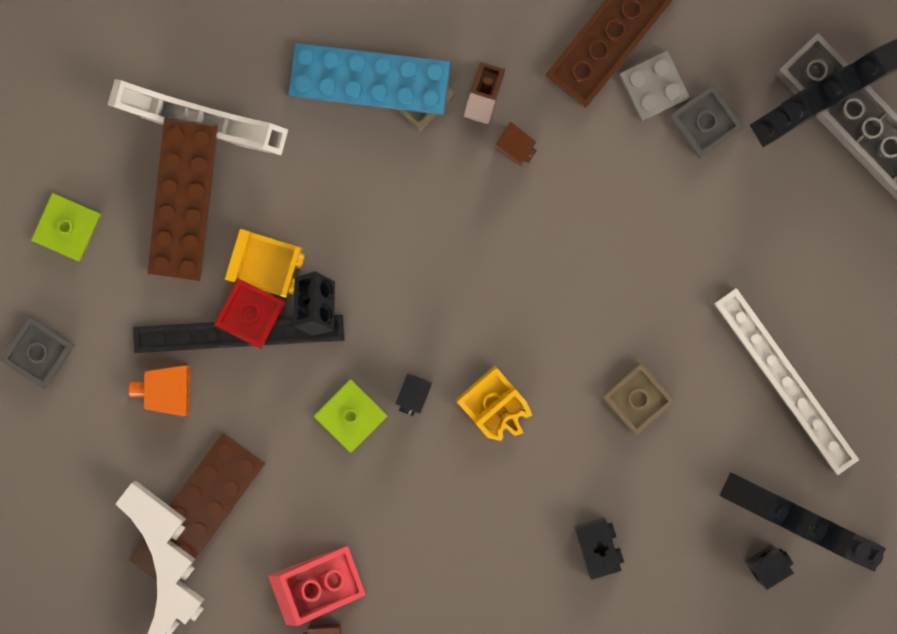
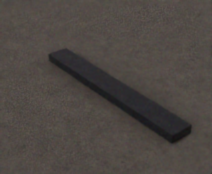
M334 315V331L315 336L293 327V317L278 318L264 345L345 341L343 315ZM215 322L133 327L134 353L247 347L253 345L214 325Z

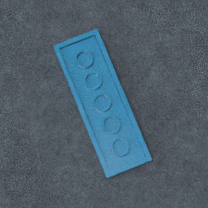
M295 43L288 95L290 97L444 115L451 62Z

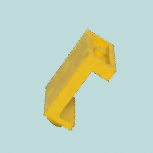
M240 229L225 280L236 283L239 278L265 292L288 298L289 293L294 294L296 269L302 268L306 254L302 253V247Z

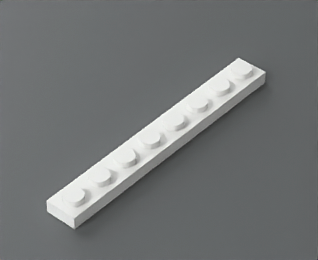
M733 289L716 301L714 305L834 473L839 475L859 461L738 289Z

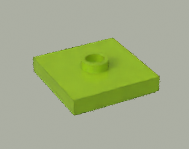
M52 193L31 241L81 262L102 214Z
M352 379L314 415L350 453L388 416Z

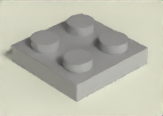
M668 51L619 74L641 121H645L690 99Z

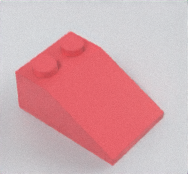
M348 546L300 562L268 576L285 624L290 626H299L366 595Z

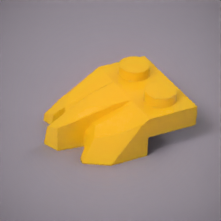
M495 365L455 399L488 438L498 441L503 439V430L505 428L514 436L523 434L518 417L528 418L532 416L525 399Z

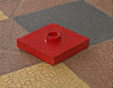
M238 278L214 325L262 350L286 302Z

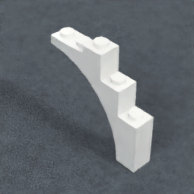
M117 79L114 80L108 101V106L132 113L163 125L165 117L218 125L217 139L240 147L277 155L282 154L288 129L272 123L211 109Z
M134 481L126 489L116 505L131 518L144 536L152 554L157 574L156 608L148 634H172L180 624L176 619L186 624L190 619L195 621L204 610L200 605L205 599L180 581L181 578L186 581L195 569L191 566L195 558L171 541L172 538L177 540L185 530L182 524L186 518L140 483Z

